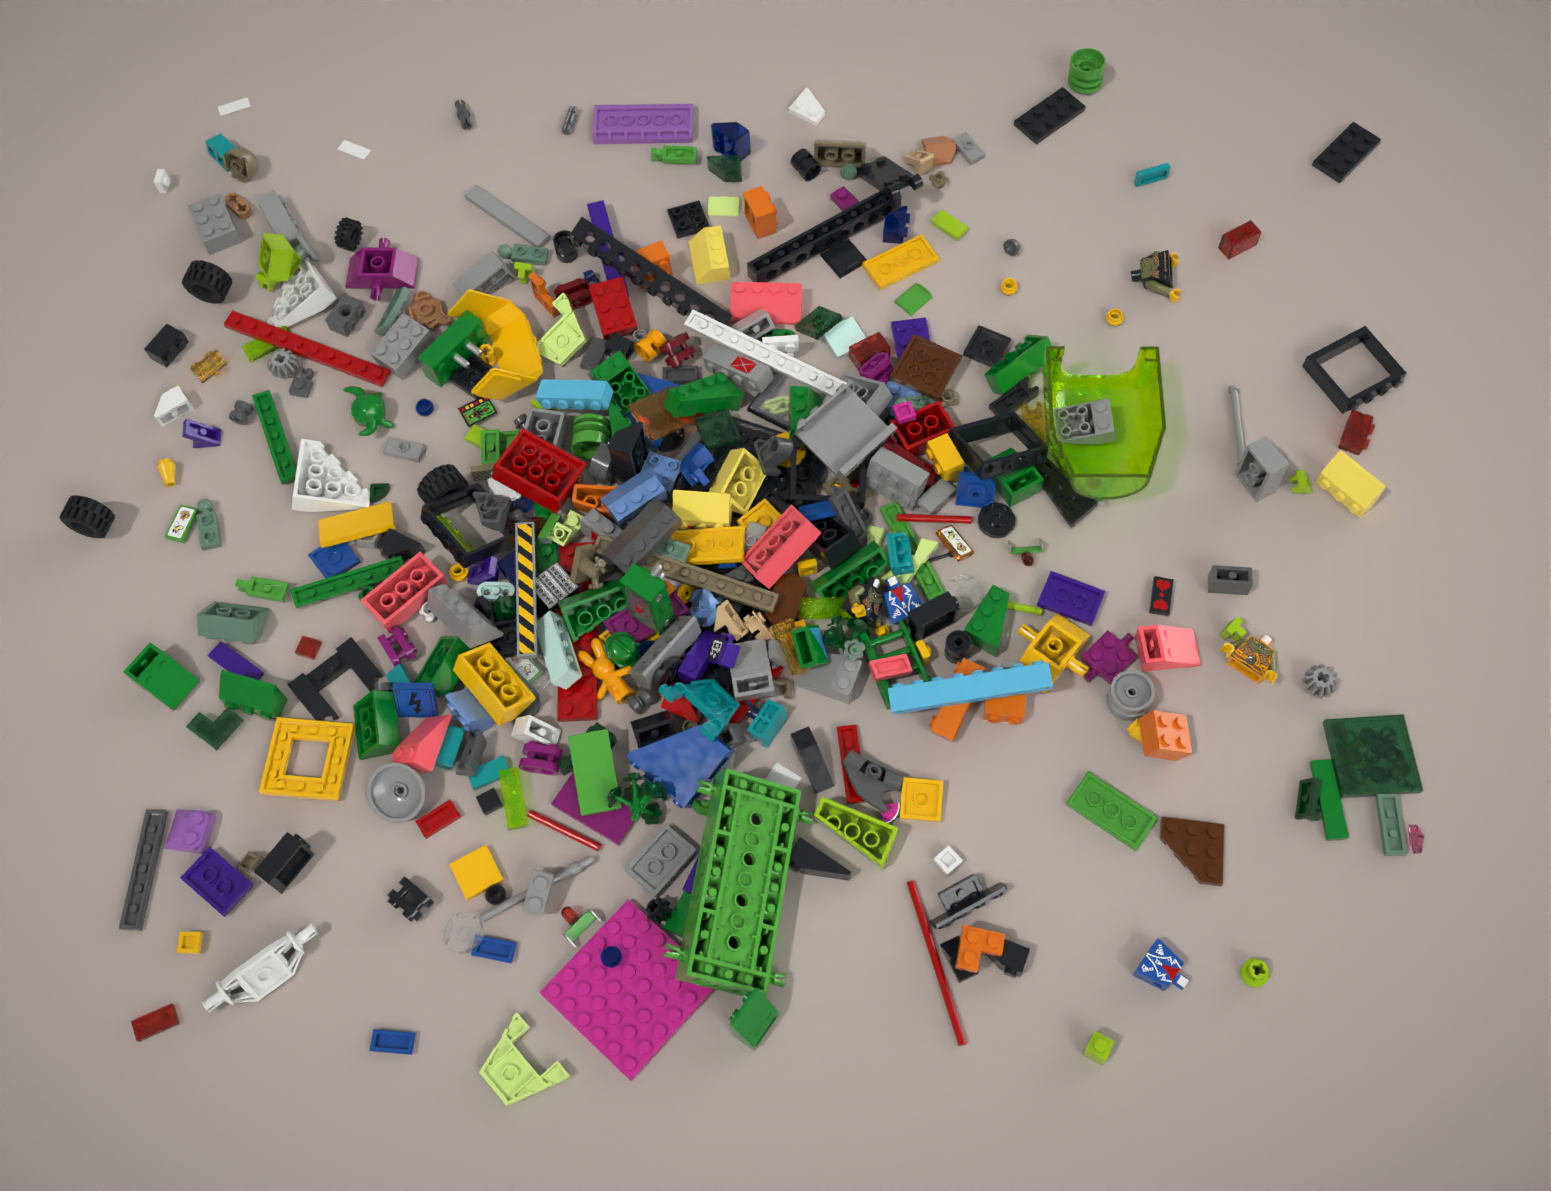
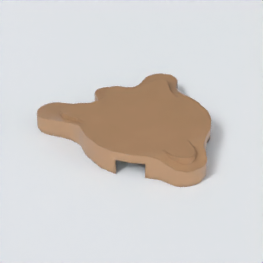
M423 290L417 292L413 305L409 306L410 318L427 327L430 331H433L439 325H451L452 319L444 313L443 305L438 298H432L431 295Z

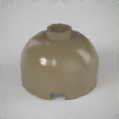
M233 148L223 156L226 170L230 169L233 173L231 176L237 181L246 182L256 174L258 169L256 157L246 148Z

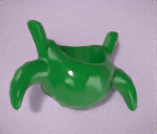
M349 386L343 389L344 392L356 396L354 402L351 403V415L357 424L367 427L359 432L360 436L373 434L377 429V425L387 428L394 427L392 422L385 420L386 409L381 398L382 392L375 394L366 393L362 388L356 386Z

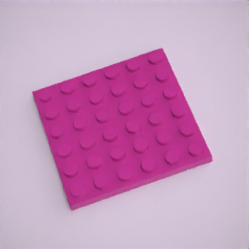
M628 899L539 993L615 1067L632 1081L715 989L675 979L679 960L663 957V953L671 952L664 948L666 943L675 946L679 945L653 921L649 920Z

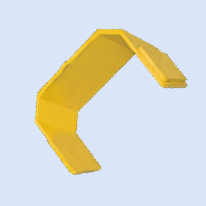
M471 289L467 290L449 310L448 315L459 318L468 310L480 318L484 323L487 334L490 336L499 369L491 368L471 390V393L480 397L501 400L536 382L543 373L542 361L536 345L537 339L533 336L526 315L511 300Z

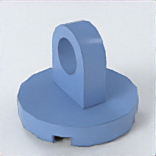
M696 589L690 597V602H692V607L689 609L690 615L697 619L699 626L710 627L716 619L717 607L725 600L722 597L714 598L708 589Z

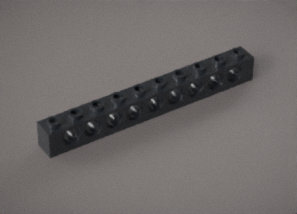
M881 191L869 196L748 262V277L752 282H768L829 249L833 243L839 240L843 241L900 210L901 195L894 200H890Z
M581 217L570 233L571 242L575 246L583 247L592 257L597 256L604 265L615 268L619 275L632 279L633 284L638 287H644L651 296H658L665 305L676 308L680 315L689 316L692 311L690 306L697 305L699 307L697 312L701 314H710L714 317V320L725 325L730 321L731 314L585 218ZM588 236H592L595 240L593 242H587L585 238ZM602 246H607L610 250L608 252H603L600 248ZM617 256H623L625 260L623 262H618L615 258ZM638 266L640 270L633 272L630 267ZM651 275L655 280L649 282L645 277ZM662 285H667L670 290L664 292L660 289V287ZM682 295L685 300L677 301L675 296Z

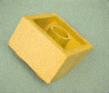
M946 433L928 441L925 453L927 458L933 461L936 474L941 475L944 481L958 482L959 471L964 472V461L949 435Z

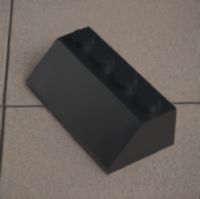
M637 422L616 431L613 438H610L608 441L607 449L610 452L617 485H622L640 473L648 456L649 447L644 422Z

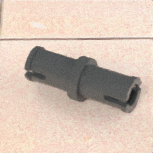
M461 99V104L457 100L455 102L457 117L461 121L462 128L466 130L465 125H467L469 130L472 128L470 112L466 108L464 100Z

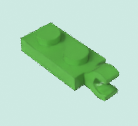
M663 145V149L651 148V161L657 162L662 159V163L696 164L697 147Z
M252 576L250 581L237 579L235 587H239L238 591L246 592L249 597L284 603L290 585L286 582Z

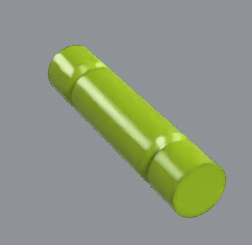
M1008 601L1007 609L1030 614L1035 613V615L1040 616L1043 609Z

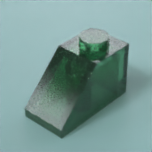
M741 155L707 156L708 170L724 182H742Z

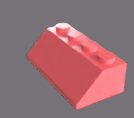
M732 282L731 323H737L755 311L763 309L769 313L773 324L801 325L802 283Z
M791 504L744 554V562L741 563L757 580L770 589L817 539L821 532Z

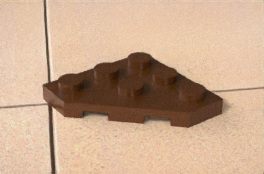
M1161 817L1160 840L1165 845L1167 844L1174 852L1175 857L1184 867L1191 871L1199 884L1221 887L1223 885L1224 824Z

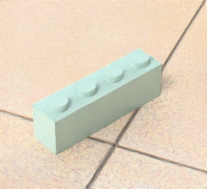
M549 611L537 621V637L551 683L567 689L582 677V673L563 616Z

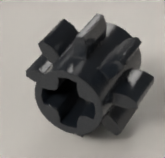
M659 896L656 899L650 900L645 909L649 913L647 918L658 924H661V921L668 920L672 909L668 907L670 902Z

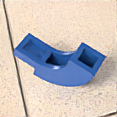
M698 442L683 458L680 464V472L692 487L697 483L705 486L710 481L703 472L715 459L707 448Z

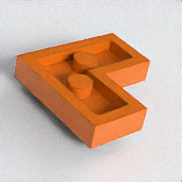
M535 272L529 274L528 277L534 297L554 318L560 315L559 311L552 304L556 299L549 296L543 277H538Z
M963 925L955 968L977 973L981 952L1001 957L1005 934Z

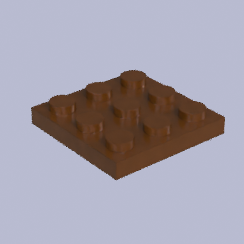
M914 334L891 372L889 379L939 401L959 366L963 355Z

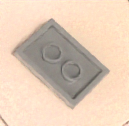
M665 824L627 866L625 872L654 897H657L694 856L697 849Z

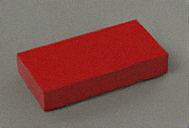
M450 799L415 822L427 839L461 818Z

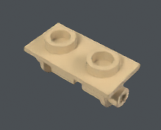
M752 610V616L748 614L743 618L744 624L751 633L757 629L760 631L754 637L756 639L765 638L767 648L768 642L773 639L777 640L776 637L778 635L772 627L767 628L764 624L766 619L760 611L756 613L755 610Z

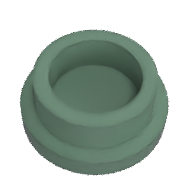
M846 163L841 167L840 175L846 180L853 179L857 175V168L852 163Z

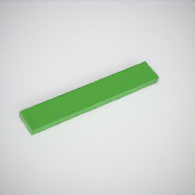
M893 502L880 507V513L892 534L905 532V537L909 536L911 553L915 555L919 542L908 521H896V514H903L899 504ZM927 560L925 564L923 563L919 567L914 577L928 602L945 593L930 562Z

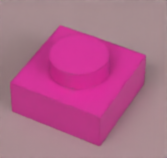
M910 400L892 406L898 424L916 419V413Z

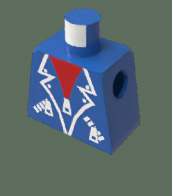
M896 575L885 580L889 590L882 593L890 624L907 618L909 611L923 604L910 583L900 585Z
M1158 938L1133 973L1134 977L1162 991H1165L1171 983L1183 990L1189 979L1179 973L1184 964L1183 961Z

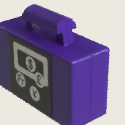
M721 633L720 639L710 637L707 645L708 662L733 669L741 646L732 643L735 640L734 636Z

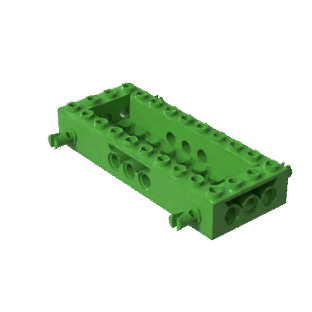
M726 768L714 776L713 783L699 779L696 784L701 786L695 789L696 792L710 795L709 807L682 945L679 947L666 943L664 948L671 952L663 953V957L679 960L675 976L676 980L743 997L749 990L752 992L756 987L766 996L768 984L782 988L786 984V982L779 979L786 978L787 975L771 971L796 821L811 825L813 820L808 817L813 816L814 813L798 809L801 790ZM753 814L759 817V825H755L752 822L751 816ZM745 854L751 856L752 865H747L744 862ZM738 895L745 899L743 907L737 904L736 898ZM730 937H734L737 940L738 945L736 949L730 947Z

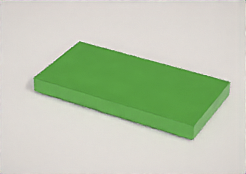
M608 729L568 736L581 816L622 809L621 802L618 800L611 808L608 807L607 796L611 789L618 787Z
M1089 771L1066 802L1068 807L1134 851L1138 849L1158 819L1156 815Z

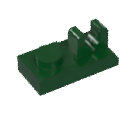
M1315 777L1300 780L1295 819H1307L1312 822L1320 820V817L1316 816V811L1321 810V806L1317 804L1321 780Z

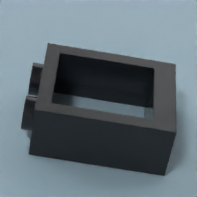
M949 591L908 612L907 625L915 642L924 640L956 623L959 602L955 596H951Z
M287 832L255 869L254 873L282 894L314 856L309 850L311 846L298 834L292 836Z

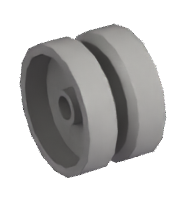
M1137 670L1123 671L1113 679L1107 693L1109 710L1122 720L1134 721L1147 713L1155 696V687L1151 679L1144 673Z

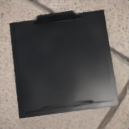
M849 239L833 243L828 251L820 255L840 279L861 267L862 262L867 260Z

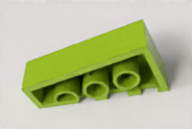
M821 797L814 814L815 820L883 870L898 835V827Z

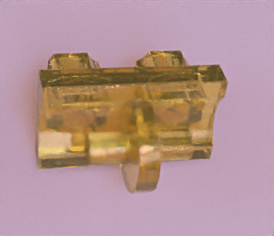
M215 349L213 352L209 351L205 354L203 360L191 365V371L201 383H204L211 376H218V371L227 362Z

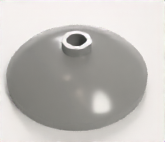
M390 762L380 766L371 775L367 785V797L372 809L381 818L390 822H404L415 817L423 808L426 800V786L421 775L412 766L402 762ZM400 786L404 788V792L400 791Z

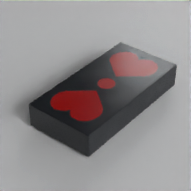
M1154 576L1149 613L1169 616L1174 579Z

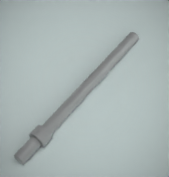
M592 855L579 862L574 861L569 864L568 868L554 874L551 885L572 874L576 875L581 872V869L593 864L595 861ZM528 889L481 913L482 920L486 921L525 900Z

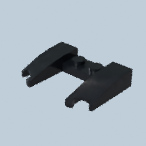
M352 637L336 648L337 653L307 675L302 673L287 684L316 721H321L320 718L332 715L334 721L339 719V716L319 691L350 668L370 692L375 689V687L371 686L375 677H383Z

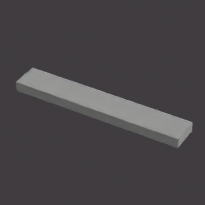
M475 185L465 194V198L531 245L542 247L550 239L549 234L478 185Z

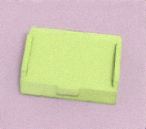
M709 196L708 216H738L740 197Z

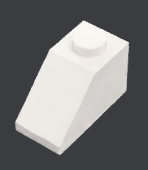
M176 386L162 394L154 417L161 427H164L194 410L180 387Z
M531 715L516 718L511 736L524 743L536 741L541 745H557L561 730Z

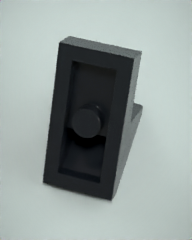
M958 935L941 943L940 947L958 983H961L978 975V972L974 973L955 968L960 936Z

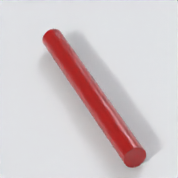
M896 514V521L971 524L972 517Z
M530 810L527 814L528 818L593 850L599 851L602 844L533 810Z

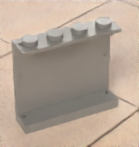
M851 381L847 384L842 383L836 389V393L833 396L828 395L820 407H814L810 411L809 417L806 419L802 418L796 424L797 428L794 433L840 481L873 454L890 436H893L897 429L893 423L887 426L850 389Z

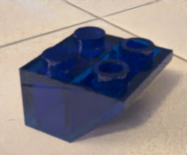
M738 122L713 123L711 125L713 148L716 152L721 153L736 165L751 154L750 132L747 128Z

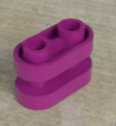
M886 352L875 354L859 368L860 376L886 383L890 380L889 377L893 371L889 355Z
M396 626L391 629L393 635L389 638H386L384 634L377 637L394 667L399 663L402 664L400 660L406 656L409 661L416 658L415 653L418 651L412 642L408 644L406 638L409 636L403 627L399 629ZM398 641L402 650L395 653L391 645Z
M529 741V743L524 744L522 753L527 758L520 759L519 769L525 772L550 776L558 774L559 765L554 763V761L561 760L563 751L560 749V746L556 744L541 745L536 741Z

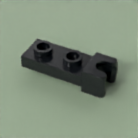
M1025 377L1018 382V385L990 403L989 409L996 416L1015 411L1026 402H1030L1037 397L1039 387L1028 388L1030 378Z

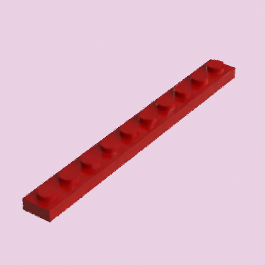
M233 310L224 322V326L227 329L280 349L291 350L298 356L380 387L384 386L391 374L389 369Z

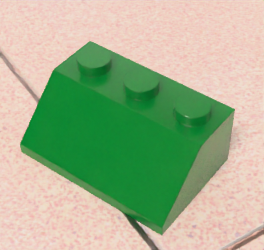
M790 386L788 398L790 440L791 436H796L794 434L797 428L796 424L802 418L806 419L809 417V413L814 407H820L823 404L824 398L810 387Z
M441 636L414 683H433L435 696L446 698L445 695L454 692V686L460 679L453 671L458 655L475 647L469 648L458 636Z
M222 670L220 673L219 699L224 703L225 708L230 710L240 709L243 713L251 716L257 714L260 718L268 721L271 719L276 720L277 717L281 716L288 699L276 685Z
M372 690L353 705L359 760L389 755L401 743L394 693Z

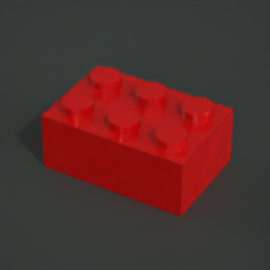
M623 276L588 285L603 339L608 340L614 333L620 336L633 334L638 329Z
M940 401L915 410V420L898 424L897 419L890 421V424L893 423L897 427L894 436L897 438V444L914 456L925 453L928 441L946 433L949 435V428L955 427Z

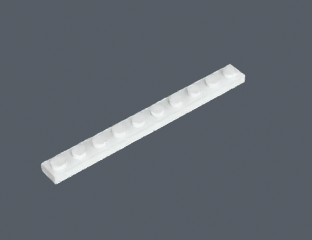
M695 310L691 311L684 323L686 328L768 365L771 369L825 395L833 396L836 393V389L842 383L847 384L830 374Z

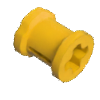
M489 344L481 345L479 347L482 351L481 360L490 366L495 365L497 359L495 354H493V347Z

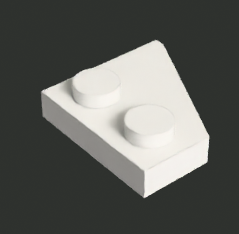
M805 88L789 107V113L814 126H817L825 116V110L808 88Z

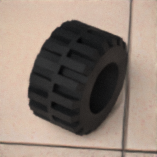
M195 260L190 263L182 279V285L188 293L197 299L207 303L220 304L224 302L229 292L232 278L225 270L215 264L203 260Z
M446 464L428 472L419 483L417 491L419 497L427 504L466 488L469 484L454 465Z
M72 495L69 497L59 518L71 530L87 537L101 539L105 538L115 519V515L108 507L94 499Z

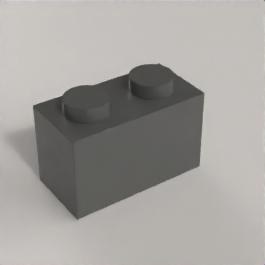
M1212 565L1208 574V593L1248 595L1253 585L1252 568Z

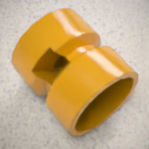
M653 329L645 336V339L642 338L634 347L639 356L649 363L657 357V353H661L658 346L667 342V340L658 330Z

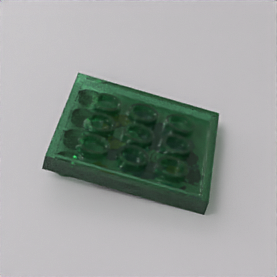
M1404 714L1325 719L1322 722L1341 799L1372 797L1377 794H1416L1423 791Z

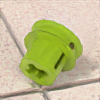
M1254 958L1247 960L1241 966L1240 976L1246 985L1259 988L1269 980L1270 971L1264 961ZM1254 968H1257L1259 970V975L1254 974Z

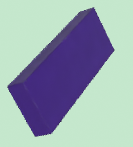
M221 641L207 655L228 672L260 680L264 675L260 669Z

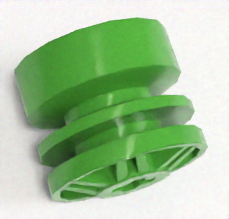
M1092 48L1079 49L1073 53L1068 76V85L1073 91L1080 94H1091L1100 89L1105 69L1104 55Z
M594 413L577 416L573 421L572 453L580 458L592 460L601 443L608 444L611 436L610 420L607 417Z

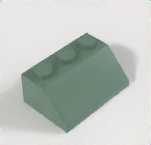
M214 601L197 614L198 636H204L207 639H224L227 642L242 641L244 644H252L262 636L269 608Z

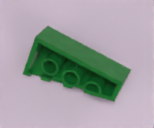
M1025 336L1024 343H1018L1015 346V351L1008 352L1004 356V361L997 362L984 374L993 393L1005 394L1013 386L1018 385V382L1028 375L1036 373L1039 367L1048 364L1051 358L1056 356L1048 336Z
M872 541L838 566L812 581L811 585L834 618L835 615L839 616V613L843 610L841 607L856 583L867 584L869 577L875 578L886 567L889 560L881 547L875 541Z
M621 578L605 583L603 587L597 590L589 589L558 601L573 643L586 632L589 633L595 626L627 607L619 582Z

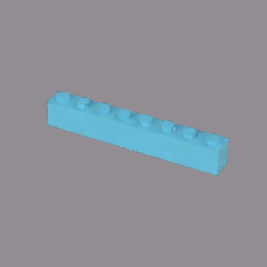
M1043 660L1034 661L1029 666L1015 664L1010 669L996 667L991 669L992 672L986 673L983 670L971 672L972 675L967 676L959 673L951 675L952 678L948 679L934 677L930 682L915 680L912 681L911 685L905 686L904 683L893 684L892 688H888L891 712L895 715L1052 690L1053 683L1049 662L1044 663Z

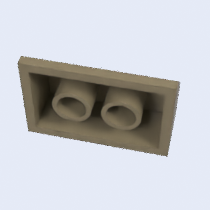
M816 139L814 141V158L821 167L841 168L846 163H852L856 168H860L861 165L865 164L866 142Z

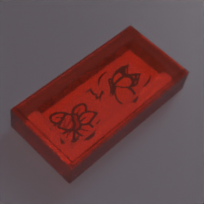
M171 1003L131 1021L136 1041L141 1042L179 1025L180 1022L175 1005Z

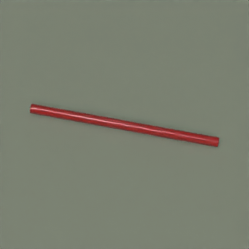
M915 880L908 881L907 886L958 1046L966 1045L967 1042Z

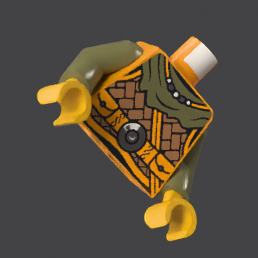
M1263 634L1259 640L1250 636L1247 640L1240 639L1231 643L1226 642L1219 649L1220 652L1224 651L1227 654L1226 658H1229L1226 664L1255 683L1259 684L1261 680H1269L1271 682L1270 685L1274 684L1277 678L1276 659L1273 657L1275 651L1269 647L1272 639L1268 635Z

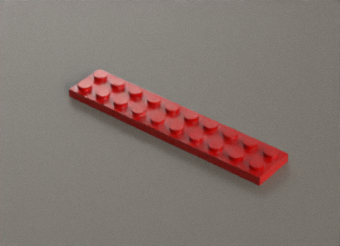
M595 542L569 543L565 547L561 546L560 565L570 576L576 547L590 543L594 545ZM591 578L588 581L577 583L581 590L576 594L590 589L589 584H592ZM559 607V615L563 616ZM598 625L589 633L586 632L580 636L574 643L569 633L582 677L567 689L558 686V722L597 720L598 678L595 677L590 667L578 659L577 654L579 651H586L595 660L597 659L591 647V642L594 638H598Z

